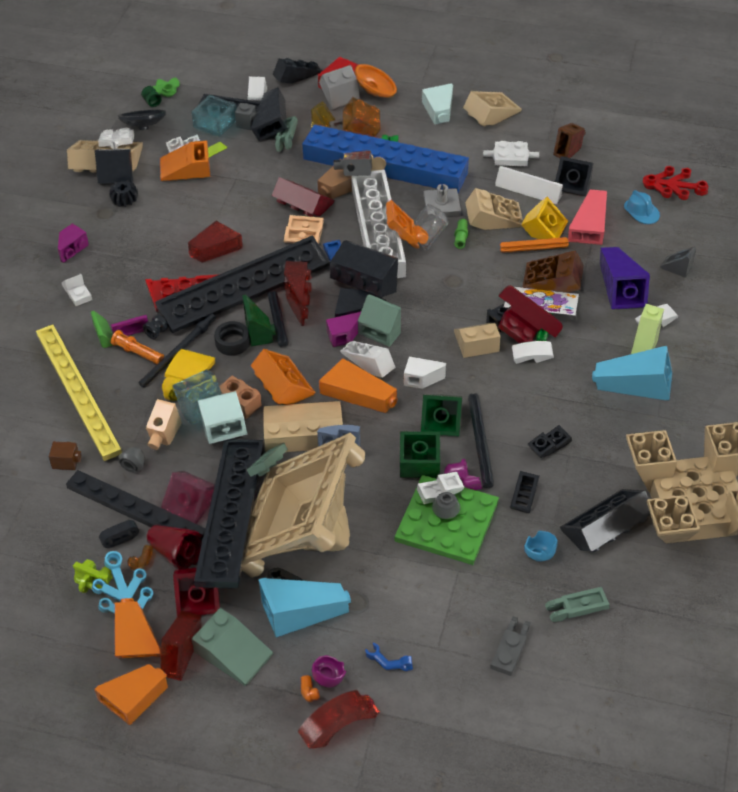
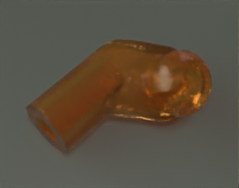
M144 545L140 557H130L127 560L130 569L136 570L149 565L154 548L150 545Z

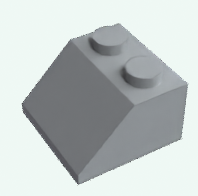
M351 65L322 75L319 84L331 110L360 100L357 78Z

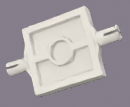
M122 128L119 131L117 129L114 132L111 129L104 130L98 142L99 147L111 146L112 149H116L119 145L132 144L134 130H129V128Z
M495 141L493 151L483 150V157H493L495 165L527 166L529 158L539 159V152H529L528 142Z

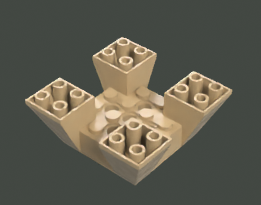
M738 422L705 426L704 457L676 460L666 430L626 435L636 470L650 493L651 499H647V505L657 536L665 543H675L738 535V482L736 480L738 476Z

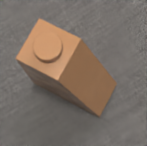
M334 166L318 180V193L331 199L352 191L351 176H344V170H334Z

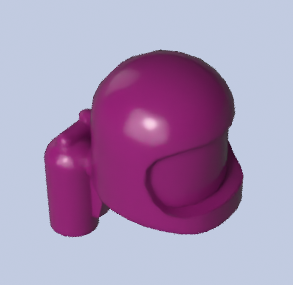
M461 459V462L450 463L445 467L444 474L457 472L465 488L473 490L482 489L480 478L469 476L466 459Z

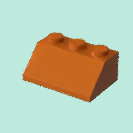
M263 349L251 364L255 371L254 374L261 379L263 387L271 393L272 399L277 404L292 405L315 394L313 388L289 356Z

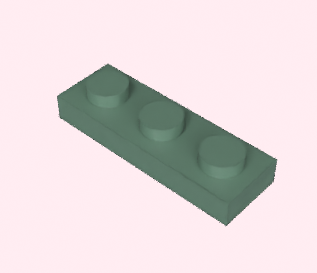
M285 443L264 453L247 469L249 475L258 474L262 476L269 472V468L275 466L276 462L281 460L283 454L288 450Z

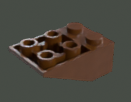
M576 250L527 262L523 288L564 293L580 290L584 264Z

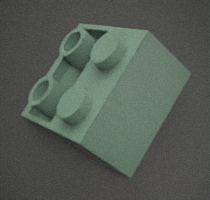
M369 294L358 319V334L390 347L401 333V307Z

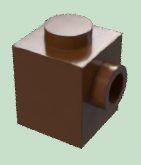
M53 441L49 453L52 469L76 470L77 463L81 461V451H78L77 443Z

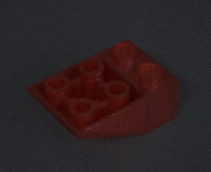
M286 261L284 271L286 300L300 325L304 326L305 319H308L309 309L306 308L310 306V295L308 293H312V282H309L311 280V269H308L307 262Z

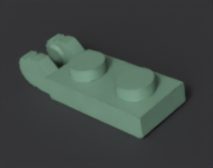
M296 116L287 118V130L277 133L275 147L278 152L282 151L283 142L287 150L292 148V140L298 122Z
M602 587L561 596V598L547 602L545 607L548 611H553L563 606V610L550 614L551 621L557 622L563 621L566 618L569 619L609 609L610 604Z

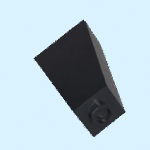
M279 87L263 94L251 127L258 142L287 130L285 98Z

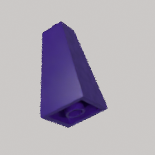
M619 247L600 248V267L611 309L645 307L648 304L650 274Z

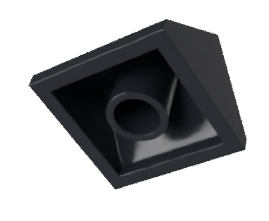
M561 156L555 182L563 184L562 191L586 196L592 180L594 163Z

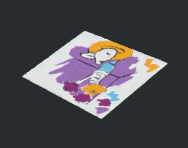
M515 287L549 313L576 315L579 294ZM505 302L504 307L509 308L511 305Z

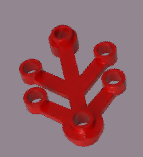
M666 166L664 171L657 175L649 174L643 177L644 187L650 190L656 189L664 198H670L673 191L678 195L679 199L687 200L690 192L686 189H694L695 194L699 196H704L708 193L709 186L706 181L700 180L697 183L681 182L683 179L690 178L692 171L689 168H683L680 174L668 180H664V178L674 175L675 168L673 166Z

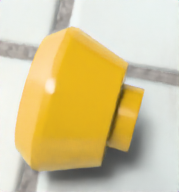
M176 376L167 377L162 384L164 398L169 401L180 399L187 389L186 382Z

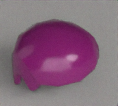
M329 655L318 657L312 664L311 670L313 679L320 686L327 688L339 685L347 672L344 669V662L338 661L335 657Z

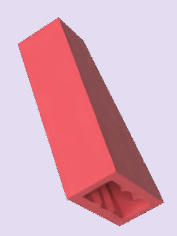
M589 190L569 226V242L603 244L607 191Z

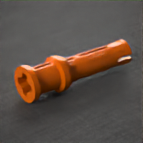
M121 330L115 331L112 335L111 344L124 348L126 352L136 353L155 364H158L164 358V354L137 342L135 337H129L123 334Z

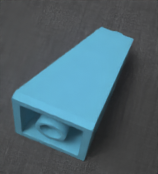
M662 346L596 363V370L592 372V380L596 382L598 390L669 400L673 372L667 346Z
M259 579L261 602L275 637L349 612L351 598L348 591L343 590L341 583Z

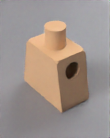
M157 399L146 426L150 436L147 445L151 449L158 450L161 444L170 445L180 428L182 421L175 403Z

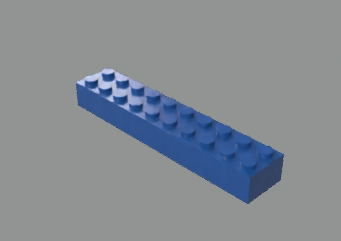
M313 125L302 144L304 160L334 166V160L343 159L344 153L371 150L373 158L381 157L386 160L384 168L386 178L436 189L441 184V190L443 189V184L448 186V189L457 188L459 193L468 174L469 157L321 125Z

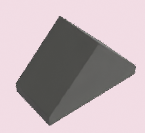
M693 246L668 255L661 268L686 278L693 267L696 247Z

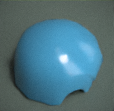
M538 531L535 537L531 538V536H528L524 545V551L529 558L537 562L547 561L553 558L557 550L558 540L550 532Z

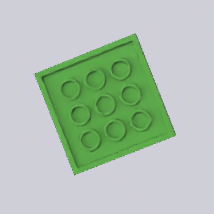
M422 475L419 483L436 481L437 479ZM464 487V490L454 494L460 503V512L453 518L443 519L434 514L432 510L433 502L423 504L416 488L396 532L395 542L474 565L498 505L499 497Z

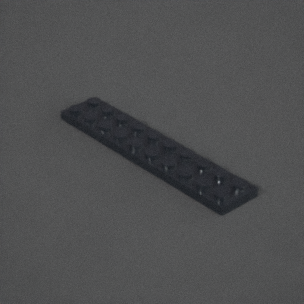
M312 235L155 301V305L161 316L167 321L171 333H175L205 320L211 313L216 315L242 304V295H247L250 299L256 298L330 265V261Z
M224 440L194 579L195 587L239 588L259 478L258 474L250 476L247 469L263 455L264 440Z

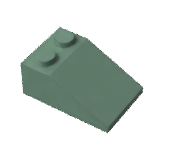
M221 608L192 638L194 653L244 686L253 679L273 655V652L237 618Z

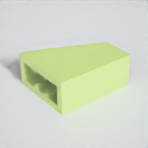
M649 304L645 305L640 317L631 354L655 348L660 333L664 313L663 308Z

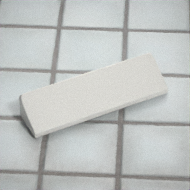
M500 166L495 186L540 200L548 197L553 204H558L561 199L563 184Z

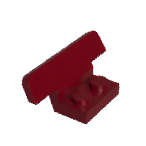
M508 285L499 293V297L511 306L504 312L498 328L518 343L533 342L536 332L541 328L555 338L562 330L563 325L561 321L515 287Z

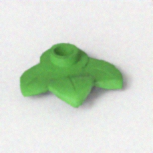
M176 77L172 78L169 82L158 79L156 86L153 87L159 94L171 97L176 93V88L179 87L180 83Z

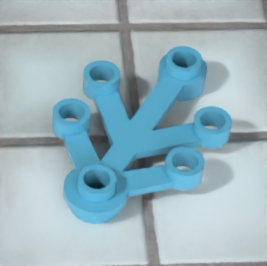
M110 551L105 556L104 564L106 568L111 570L118 589L105 584L102 579H96L92 584V591L96 594L105 593L119 601L124 598H132L139 584L145 581L146 571L141 568L136 569L133 579L127 588L120 569L122 556L117 551ZM109 561H115L116 564H111ZM136 574H142L143 577L138 578ZM100 584L102 588L98 589L95 585ZM144 587L140 591V598L137 602L142 610L153 596V590L149 587ZM147 592L150 594V596L146 597L143 595V593ZM102 598L99 601L98 609L103 613L111 612L115 614V604L109 598ZM107 603L109 607L105 608L101 604Z

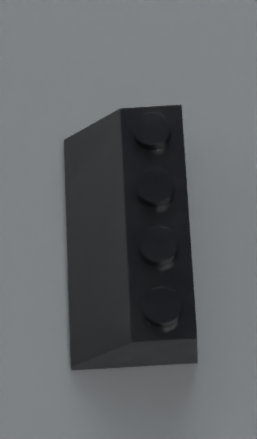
M347 240L343 241L330 261L331 279L379 297H384L397 291V257Z
M621 489L560 526V529L579 550L589 551L590 553L596 552L601 549V545L617 539L619 534L632 530V526L648 520V516L651 515L647 505V499L649 498L645 490Z

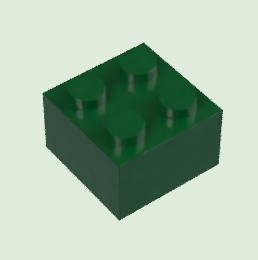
M400 431V478H421L422 475L437 478L440 475V432Z

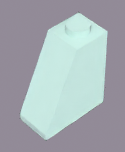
M452 83L422 89V103L434 125L449 122L453 97Z

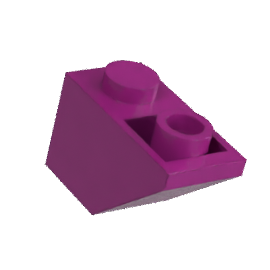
M73 223L59 232L58 252L62 263L89 245L87 233Z
M361 312L326 319L327 334L332 347L346 345L353 341L358 334V319Z

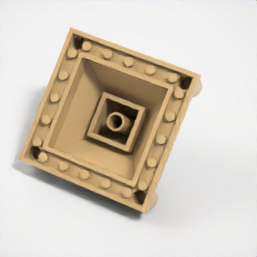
M348 433L269 468L270 471L267 472L253 505L242 571L251 578L259 576L264 571V561L262 558L270 555L300 549L320 552L340 551L348 546L350 532L345 506L343 505L346 475L344 470L347 464L350 467L360 466L365 460V451L355 443L356 437Z

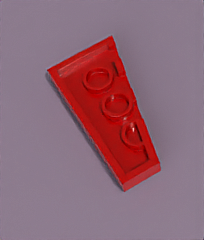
M201 275L195 278L179 277V279L169 280L168 278H161V280L153 281L152 279H145V283L157 312L158 309L155 301L217 275Z

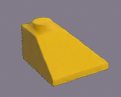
M545 197L526 215L521 225L533 238H560L568 220L548 197Z

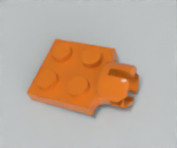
M392 200L386 203V214L389 228L395 230L400 238L404 241L406 240L413 248H420L418 242L425 244L429 238L428 233L421 226H415L414 220Z

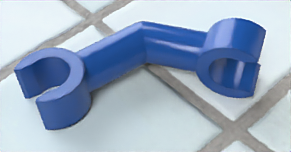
M373 643V648L376 650L374 653H370L365 649L367 658L376 660L385 670H413L411 656H403L400 660L388 661L380 653L379 646L376 643Z

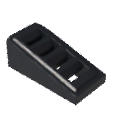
M523 471L519 472L510 505L511 509L530 513L539 482V475ZM522 482H525V483L532 484L533 486L531 487V486L523 485V484H521V483H522ZM520 488L529 490L531 493L520 491ZM518 495H522V496H526V497H530V498H529V500H528V499L520 498V497H518ZM516 501L527 503L528 505L527 507L518 505Z

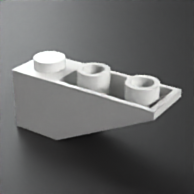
M351 341L346 344L345 348L340 350L344 356L374 376L383 378L396 368L388 348Z

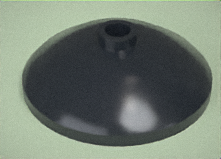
M132 111L119 114L118 119L129 126L139 127V130H147L149 126L161 121L166 116V111Z

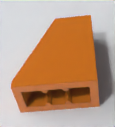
M133 598L121 599V602L115 603V656L118 659L163 656L161 647L140 604L137 601L134 602Z
M148 664L97 686L95 692L98 701L128 725H131L168 688L167 676L160 668L155 669Z

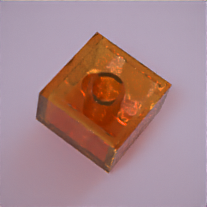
M352 97L343 109V130L376 137L381 130L380 110L361 99Z

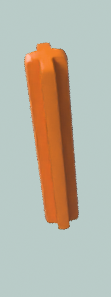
M567 237L502 242L500 243V251L506 253L567 248L569 241Z

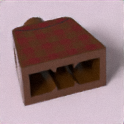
M574 123L560 127L553 155L558 158L561 156L571 158L582 147L583 138L586 134L585 129Z

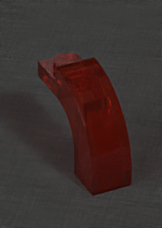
M358 690L349 691L319 707L302 724L298 733L309 749L326 747L332 737L344 726L357 720L376 718L380 711L369 695H361Z

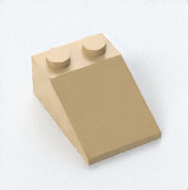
M471 91L463 107L468 112V115L477 119L478 123L482 126L495 125L522 110L502 92Z

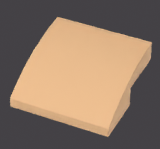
M290 215L288 226H286L284 243H295L313 235L319 244L324 219Z

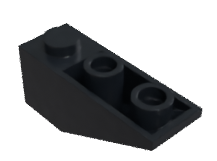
M279 58L272 75L280 83L293 84L317 75L323 70L314 61L305 62L300 59L296 61L290 58Z

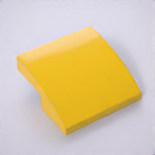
M181 349L169 364L165 377L176 376L186 383L200 386L207 379V372L215 365V357Z

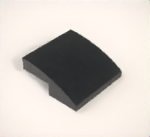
M130 149L95 150L98 183H119L121 180L123 182L127 180L130 183L133 182Z

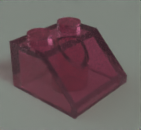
M185 471L172 472L161 508L197 524L211 505L215 484Z

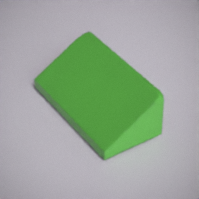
M91 311L93 325L103 348L114 346L111 344L112 332L107 320L97 312Z

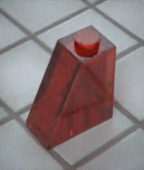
M217 220L188 242L189 255L202 263L243 248L242 235Z
M181 611L163 636L160 669L164 671L167 678L179 681L183 679L194 652L192 638L201 629L202 615Z

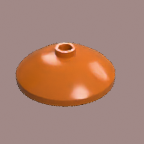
M360 64L356 67L354 73L357 82L368 94L382 98L395 95L397 91L396 84L385 72L367 64Z

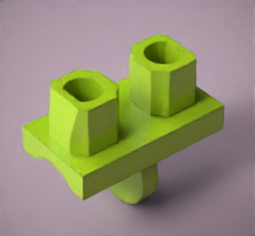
M89 559L85 560L82 564L77 561L73 564L75 569L74 580L75 583L79 584V591L82 593H86L89 589L92 590L94 580L102 579L105 584L109 585L113 577L110 569L105 566L98 571L94 561ZM100 584L95 585L98 589L102 588Z

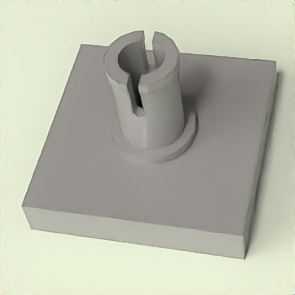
M440 184L437 186V190L423 191L427 218L461 216L457 188L448 189V186L443 184V189L441 190Z

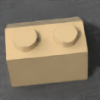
M495 323L454 329L463 358L499 352L500 334Z

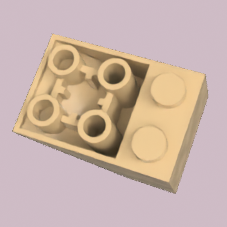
M475 188L465 202L469 223L472 226L484 230L522 227L523 219L520 206L515 200H509L500 195L489 193L486 190Z

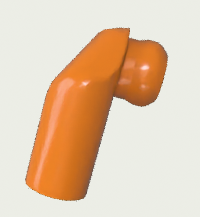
M305 675L301 677V694L307 702L318 700L320 694L317 688L312 689V677Z

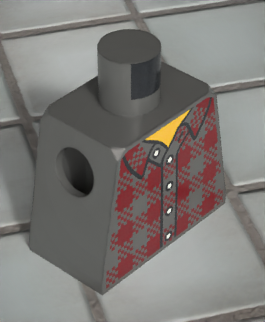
M371 150L344 153L343 159L334 160V170H344V176H371Z

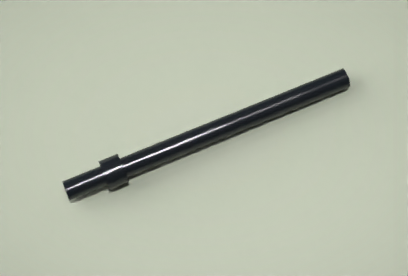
M211 313L204 321H200L186 338L138 382L139 385L145 387L173 360L181 349H185L199 334H203L216 319V316Z

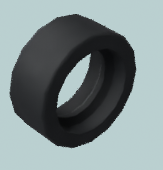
M228 321L222 323L214 332L215 346L222 354L228 356L238 355L246 351L250 345L249 330L241 322ZM230 334L242 336L236 342L228 343L222 340V338Z

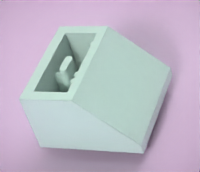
M236 391L198 400L205 436L209 444L247 435L245 420Z

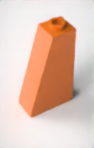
M344 358L319 380L320 394L383 413L393 408L398 401L396 388Z

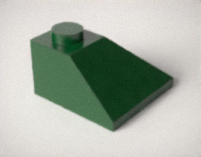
M242 295L245 322L249 330L251 347L273 343L272 335H276L274 324H270L269 317L247 295Z
M423 394L420 432H440V435L459 436L463 396Z

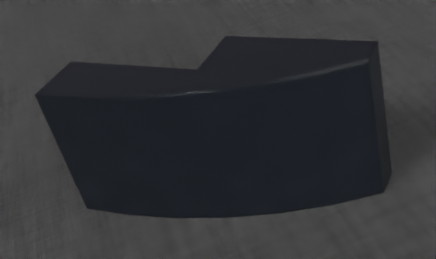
M558 425L546 435L544 432L539 434L528 443V446L542 458L572 442V437Z

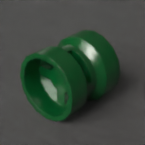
M146 86L141 91V97L150 107H156L161 103L162 97L153 86Z

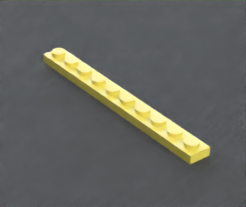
M54 325L37 330V336L103 461L119 456L122 453L121 448Z

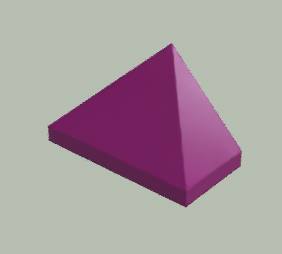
M147 315L111 324L112 333L114 334L115 331L121 330L123 334L129 336L143 332V325L148 322Z

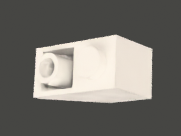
M409 357L404 371V386L423 389L445 379L446 363Z

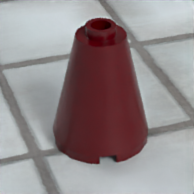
M154 525L148 530L147 542L176 569H188L192 564L196 565L198 563L202 546L201 537L203 538L199 532L162 525Z

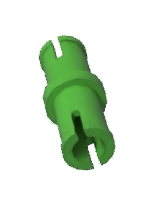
M460 219L457 222L454 244L458 249L465 247V241L468 237V221L466 219Z

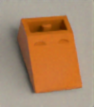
M207 141L189 142L160 158L161 181L210 177Z

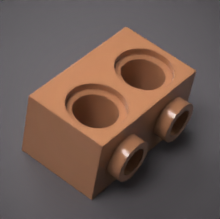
M233 375L217 388V396L236 391L245 419L262 406L260 392Z

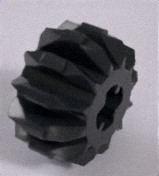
M121 180L119 183L115 182V185H111L109 190V196L113 205H118V207L122 205L126 207V205H132L133 202L137 201L138 190L134 183H130L129 180L125 182Z

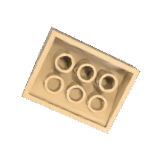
M79 140L67 149L68 169H73L74 172H82L83 170L97 172L95 150L113 149L111 146L99 147L98 141ZM132 142V144L119 145L117 149H130L132 171L137 168L143 142Z
M340 401L264 406L265 451L267 452L282 443H285L288 449L286 452L309 451L318 447L317 431L319 428L343 425Z

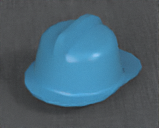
M634 190L629 200L624 204V209L640 223L653 224L660 218V212L652 204L651 197L646 193Z

